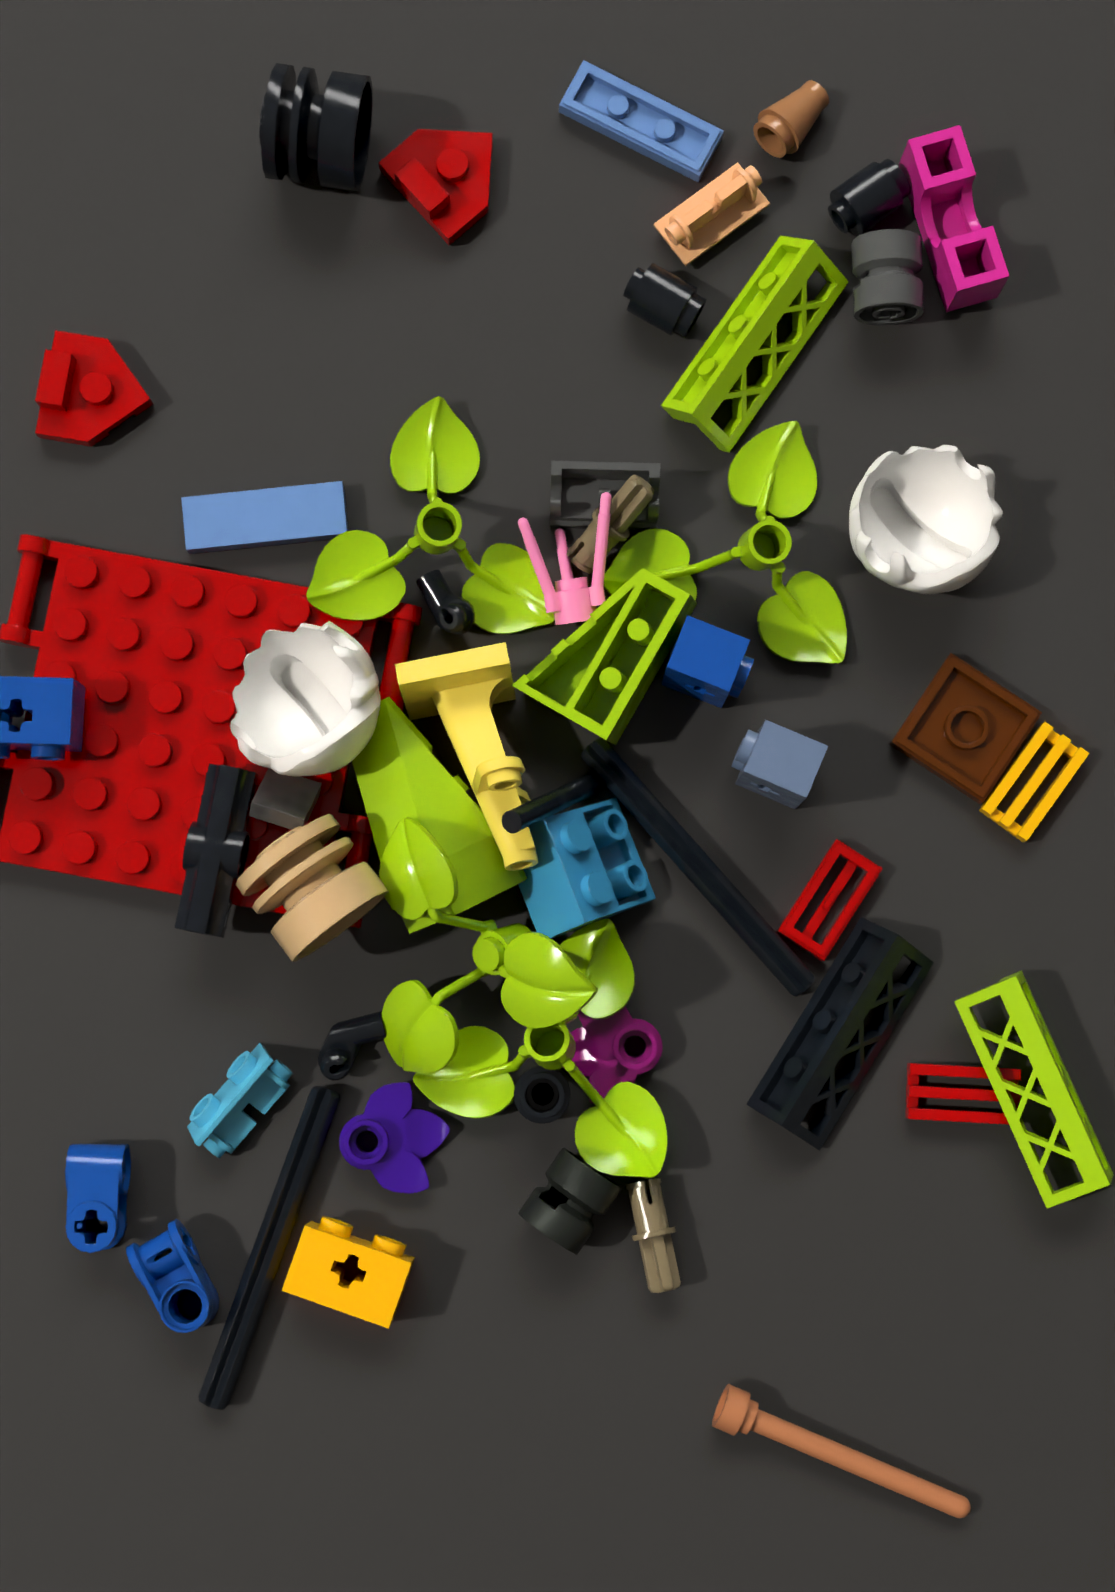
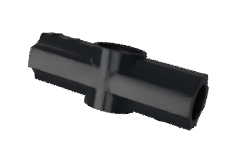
M209 764L204 791L201 796L197 822H192L185 842L183 869L186 870V876L174 928L224 938L232 907L235 883L244 873L248 858L250 833L247 831L250 817V806L258 778L257 773L226 765Z

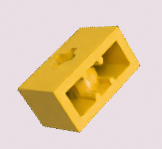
M322 1216L320 1223L308 1222L302 1231L282 1291L389 1329L394 1320L415 1259L413 1256L404 1254L407 1245L375 1234L372 1242L353 1236L351 1234L354 1226L328 1216ZM350 1255H355L359 1258L358 1268L366 1271V1274L357 1275L352 1282H348L343 1279L345 1270L337 1266V1262H345Z

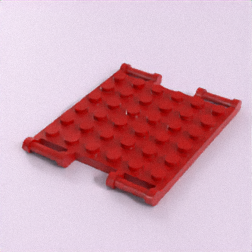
M20 535L17 552L21 553L22 557L7 624H1L0 641L39 650L33 677L74 678L85 686L82 752L65 751V760L61 761L32 759L31 750H18L17 753L10 752L9 759H0L1 769L13 771L0 831V862L181 895L186 876V870L183 869L185 842L192 822H197L201 796L203 795L209 764L226 765L257 773L258 778L254 796L268 770L267 767L250 762L239 750L238 740L230 729V723L237 714L232 692L241 683L245 675L243 665L245 656L261 646V639L265 631L275 629L294 632L301 623L322 626L330 621L355 638L371 658L378 621L392 622L379 691L381 700L390 697L403 712L404 700L400 696L401 691L395 664L407 662L414 626L420 625L423 609L416 605L400 602L391 612L374 620H343L325 614L312 606L306 597L309 587L51 541L34 535ZM43 560L57 561L43 631L29 629ZM28 711L25 713L24 722L32 721V714ZM350 763L331 773L300 776L322 783L319 799L307 824L319 817L331 814L341 826L338 831L351 833L350 839L354 845L347 854L345 869L361 862H368L373 839L368 817L341 813ZM249 817L247 831L250 833V845L245 870L255 862L257 856L266 847L291 829ZM336 834L324 845V847L336 840ZM235 885L232 905L253 909L254 902L269 886L250 896H243ZM282 905L269 912L285 914L287 910ZM363 917L350 927L361 928Z

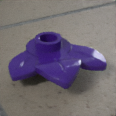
M408 1082L387 1084L374 1091L369 1097L364 1113L350 1119L342 1128L339 1137L340 1151L350 1165L358 1169L371 1170L375 1179L384 1189L407 1194L418 1193L428 1189V1175L420 1158L428 1156L437 1149L450 1132L449 1125L436 1114L423 1109H411L413 1097L411 1085ZM362 1131H371L377 1136L378 1145L374 1151L365 1152L359 1148L357 1139Z

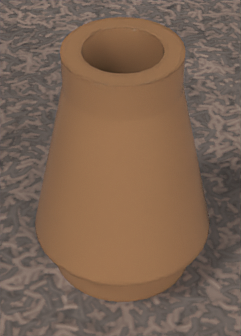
M808 80L796 91L762 110L758 115V122L753 128L754 136L759 145L767 153L777 158H782L787 153H795L820 113L829 104V96L826 90L819 83Z

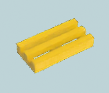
M1045 721L1040 724L979 809L981 813L1021 842H1026L1090 754L1082 747L1077 748L1070 743L1072 740L1064 734L1059 735L1053 731L1054 727ZM1046 741L1052 745L1050 751L1007 811L1002 813L998 810L997 806L1042 743ZM1063 753L1069 760L1020 826L1014 820Z

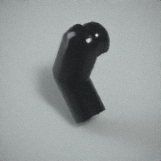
M433 570L416 581L440 628L449 633L463 634L473 627L475 622L473 605L451 592L440 570Z
M382 1011L345 1020L333 1025L318 1056V1065L323 1076L330 1080L345 1078L349 1074L362 1044L386 1038Z

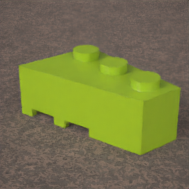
M641 568L590 614L591 617L566 640L562 639L551 649L552 652L527 675L524 674L512 686L616 745L677 640L687 615L690 616L697 602L689 593Z

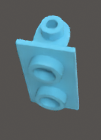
M261 1043L251 1053L245 1051L239 1055L228 1069L226 1075L228 1080L215 1095L210 1093L204 1096L191 1112V1122L187 1128L194 1143L200 1146L205 1141L203 1144L205 1148L219 1159L226 1151L232 1154L235 1148L257 1124L252 1117L243 1111L247 1104L250 1103L265 1115L290 1086L287 1080L292 1076L293 1072L278 1059L269 1066L273 1059Z

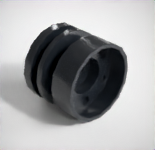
M276 63L271 72L260 114L259 137L262 168L265 178L283 180L289 165V174L292 182L304 183L312 160H316L321 186L359 191L367 165L373 112L371 76L332 71L326 84L324 95L319 94L318 80L314 68L303 67L296 81L293 65Z

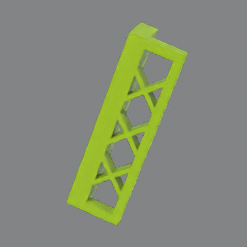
M780 235L661 404V407L673 419L695 424L719 450L730 453L849 282L814 240ZM816 269L827 282L815 300L807 301V280ZM792 312V332L785 342L777 343V323L784 313ZM762 355V375L755 385L747 386V366L754 356ZM732 399V418L724 430H722L711 417L723 400Z
M1022 970L1000 979L993 985L955 1000V1005L1046 1208H1051L1109 1186L1114 1175ZM1000 995L1010 1016L1003 1035L1001 1036L981 1028L972 1006ZM1013 1026L1022 1044L1009 1039ZM986 1039L999 1044L995 1056H993ZM1005 1047L1028 1056L1033 1070L1026 1088L1003 1078L998 1065ZM1036 1078L1045 1096L1032 1091ZM1009 1091L1022 1096L1018 1108ZM1028 1099L1051 1108L1056 1123L1049 1139L1026 1130L1021 1116ZM1060 1130L1068 1147L1055 1142ZM1033 1143L1045 1148L1041 1161ZM1051 1151L1073 1159L1083 1180L1054 1191L1044 1170Z

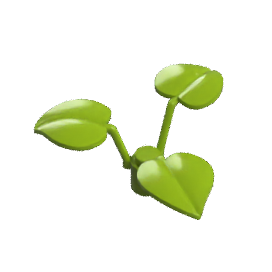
M441 396L431 399L418 408L404 423L394 440L390 454L391 472L400 488L407 492L427 490V498L430 504L426 505L419 513L414 528V537L410 538L396 554L389 557L386 544L373 533L352 530L337 535L324 547L318 557L312 581L306 593L308 602L323 613L343 620L367 621L383 617L398 606L406 591L405 580L394 566L401 563L419 547L425 552L435 555L454 549L465 567L474 574L465 582L461 598L473 605L475 611L474 624L480 629L494 634H513L549 625L554 621V613H546L544 594L528 552L512 544L496 543L486 549L481 558L480 565H478L468 552L466 542L459 538L462 529L461 516L456 508L443 502L437 496V491L444 494H456L470 485L476 477L480 465L479 448L470 430L454 414L445 399Z
M797 421L781 423L757 434L738 451L730 464L728 487L731 497L742 506L757 507L755 516L759 521L742 534L737 547L689 565L690 553L688 546L678 535L665 529H648L631 537L619 550L612 564L605 572L604 587L610 595L616 592L641 568H644L689 593L696 600L697 588L691 576L693 574L738 558L749 569L755 571L770 569L772 571V588L777 595L769 597L762 603L757 617L758 632L765 646L778 657L792 662L837 664L844 660L847 645L846 621L842 605L833 587L820 575L810 571H801L795 574L785 586L782 583V573L786 569L782 560L789 554L792 540L788 529L782 523L775 521V518L789 519L797 516L809 507L817 490L815 464L805 444L800 424Z
M410 817L398 822L384 850L379 869V878L389 891L384 897L391 908L400 916L409 920L422 918L428 913L434 922L481 932L472 951L477 969L439 990L433 997L420 981L413 979L397 985L387 996L382 1010V1021L387 1035L384 1038V1042L391 1057L398 1066L402 1067L404 1071L429 1074L445 1068L453 1060L459 1046L458 1028L451 1013L441 1007L440 1004L448 997L482 977L500 975L506 978L501 989L502 1004L506 1012L515 1021L528 1028H545L565 1021L579 1012L595 996L598 988L578 970L562 947L550 937L539 932H531L528 927L520 923L497 928L493 919L478 921L442 912L440 909L451 906L458 896V881L453 864L441 845L421 824Z
M610 919L593 922L564 940L560 944L562 949L567 953L578 970L598 988L595 996L580 1011L587 1017L598 1020L611 1017L622 1010L633 994L635 973L632 961L621 942L614 923ZM579 1012L567 1020L549 1027L537 1029L527 1027L524 1035L525 1045L519 1047V1053L510 1062H508V1045L497 1032L484 1026L464 1027L458 1030L459 1046L457 1053L445 1068L429 1074L415 1073L413 1076V1081L418 1089L437 1106L455 1115L480 1119L494 1116L512 1103L515 1084L509 1073L519 1070L528 1058L532 1057L538 1065L545 1069L556 1070L564 1067L596 1105L585 1110L579 1116L575 1127V1144L584 1161L600 1173L617 1177L654 1178L663 1168L668 1149V1135L664 1115L655 1098L639 1085L631 1082H621L613 1086L603 1099L572 1061L576 1044L573 1035L566 1026L577 1018Z

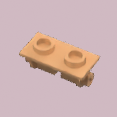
M737 162L655 222L653 226L686 267L769 206L770 202L758 188L762 184V178L758 171L752 165L743 169Z

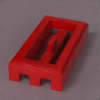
M838 839L834 840L776 932L789 938L802 949H806L819 960L825 961L883 868ZM839 855L847 859V862L803 931H798L794 928L796 922ZM858 866L866 873L820 944L812 940L813 935Z
M907 1063L906 1119L1009 1125L1003 1112L918 1108V1097L999 1102L994 1090L919 1086V1075L988 1079L984 1067ZM999 1068L1004 1079L1018 1084L1019 1080H1021V1069ZM1009 1091L1018 1108L1020 1095Z

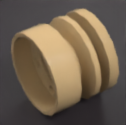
M331 814L319 817L307 825L298 826L279 837L257 856L255 862L244 871L235 884L243 896H250L269 886L252 906L257 914L269 912L282 905L287 910L274 925L271 934L292 962H297L340 935L385 898L384 895L389 892L368 862L355 864L343 871L340 869L338 864L347 856L354 843L349 837H343L324 847L341 827Z

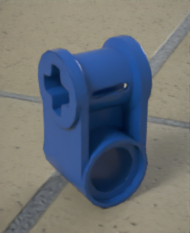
M71 1144L69 1146L65 1168L67 1188L65 1228L70 1243L80 1251L93 1253L110 1249L117 1245L125 1235L127 1227V1193L131 1177V1153L128 1144ZM96 1215L98 1220L107 1221L108 1224L107 1232L98 1234L97 1238L95 1232L86 1231L85 1226L86 1220L94 1219Z
M178 1219L168 1223V1230L142 1245L134 1242L126 1247V1254L135 1275L146 1288L161 1320L168 1328L175 1332L188 1333L207 1325L214 1319L219 1309L217 1290L200 1261L198 1250L190 1234ZM172 1249L171 1253L155 1261V1257ZM184 1289L192 1290L201 1299L202 1309L196 1320L183 1317L178 1310V1297Z

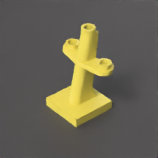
M506 642L395 664L399 688L409 719L415 720L435 715L440 716L503 857L505 870H523L538 864L536 848L529 827L517 833H509L502 825V816L505 812L530 801L528 793L518 787L522 784L521 776L526 769L519 757L505 755L492 715L493 704L516 699L515 690L512 686L513 678Z

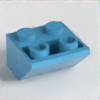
M617 798L555 814L529 826L536 848L538 864L523 869L527 879L518 885L536 932L552 939L656 899Z

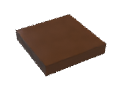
M950 653L889 745L978 804H981L995 786L1042 712Z

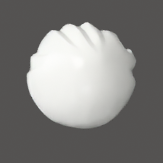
M943 444L935 449L911 446L903 455L895 451H887L882 454L868 468L851 500L849 535L855 555L868 572L887 584L920 594H936L953 591L968 584L988 565L1000 541V535L995 524L1002 517L1003 511L994 500V471L985 465L977 464L979 469L971 466L965 461L960 450L952 445Z
M330 621L322 626L301 623L294 632L275 629L266 630L261 639V646L245 656L243 662L245 675L241 683L232 692L237 714L230 723V729L238 740L239 750L250 762L270 768L281 775L296 777L313 776L341 769L354 760L366 747L374 733L381 702L379 681L369 654L355 638Z

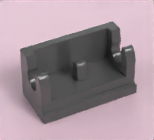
M551 460L550 528L587 529L593 520L592 513L596 508H600L601 494L609 492L613 498L630 476L638 475L651 484L654 488V494L651 501L628 529H656L660 504L661 463Z

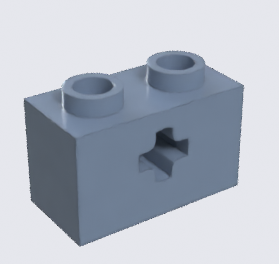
M765 719L758 732L748 729L740 743L731 767L740 770L735 784L796 809L807 798L828 746Z

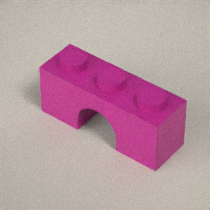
M957 125L909 139L899 162V168L906 176L910 186L909 199L946 312L997 298L1010 275L994 227L982 228L976 216L972 197V185L976 172L961 126Z

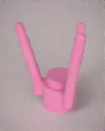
M609 492L602 493L600 498L591 587H588L587 577L573 578L571 560L567 556L569 548L565 531L562 528H558L555 530V540L562 580L554 581V589L528 520L524 517L518 520L524 544L544 594L546 613H554L555 625L587 621L591 617L590 614L597 609V605H601L606 601L604 577L612 499Z

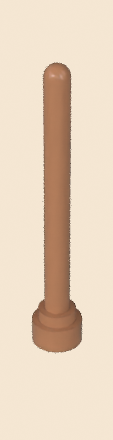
M728 1384L720 1396L712 1420V1427L733 1436L737 1432L747 1435L749 1431H753L955 1518H964L970 1513L971 1505L965 1496L758 1409L759 1403L751 1400V1394L745 1390Z

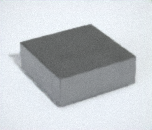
M268 768L251 802L249 816L291 830L298 826H304L307 824L319 799L322 783L303 777L281 775Z

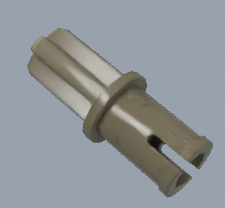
M638 475L630 476L611 500L607 554L619 541L628 539L630 536L628 527L653 497L654 488ZM599 507L592 513L593 520L588 525V528L567 550V556L572 558L571 562L588 574L593 573Z
M661 1178L626 1184L637 1231L636 1235H632L633 1241H639L647 1285L651 1293L675 1290L681 1284L671 1233H675L676 1230L675 1227H669L660 1185Z

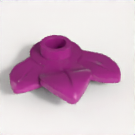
M626 1006L613 1016L598 1020L589 1018L579 1011L578 1017L583 1027L576 1028L571 1032L576 1044L572 1061L584 1076L590 1077L589 1082L603 1099L616 1084L621 1082L634 1083L637 1074L651 1070L658 1063L663 1048L659 1032L652 1024L645 1020L632 1019ZM633 1035L640 1036L645 1041V1050L637 1057L629 1056L624 1050L626 1039Z

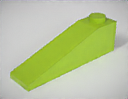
M387 697L380 702L378 720L370 741L360 754L352 760L380 862L398 822L410 817L421 824L437 840L448 855L456 872L458 881L457 899L451 906L440 909L442 912L457 915L525 881L527 876L524 870H505L503 857L482 810L466 793L470 788L458 775L452 777L432 754L433 747L394 701ZM428 913L416 920L402 917L409 934L437 923L430 918Z

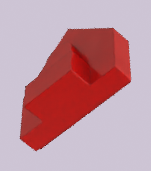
M417 129L378 162L380 171L448 245H451L489 212L493 133Z
M55 330L52 349H45L35 402L40 407L35 434L39 438L92 447L107 437L110 430L135 414L137 416L153 405L150 397L107 338Z

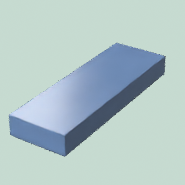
M585 60L581 63L559 104V113L698 183L718 148L724 130Z
M343 481L181 497L186 551L189 554L331 540L337 535L348 531Z

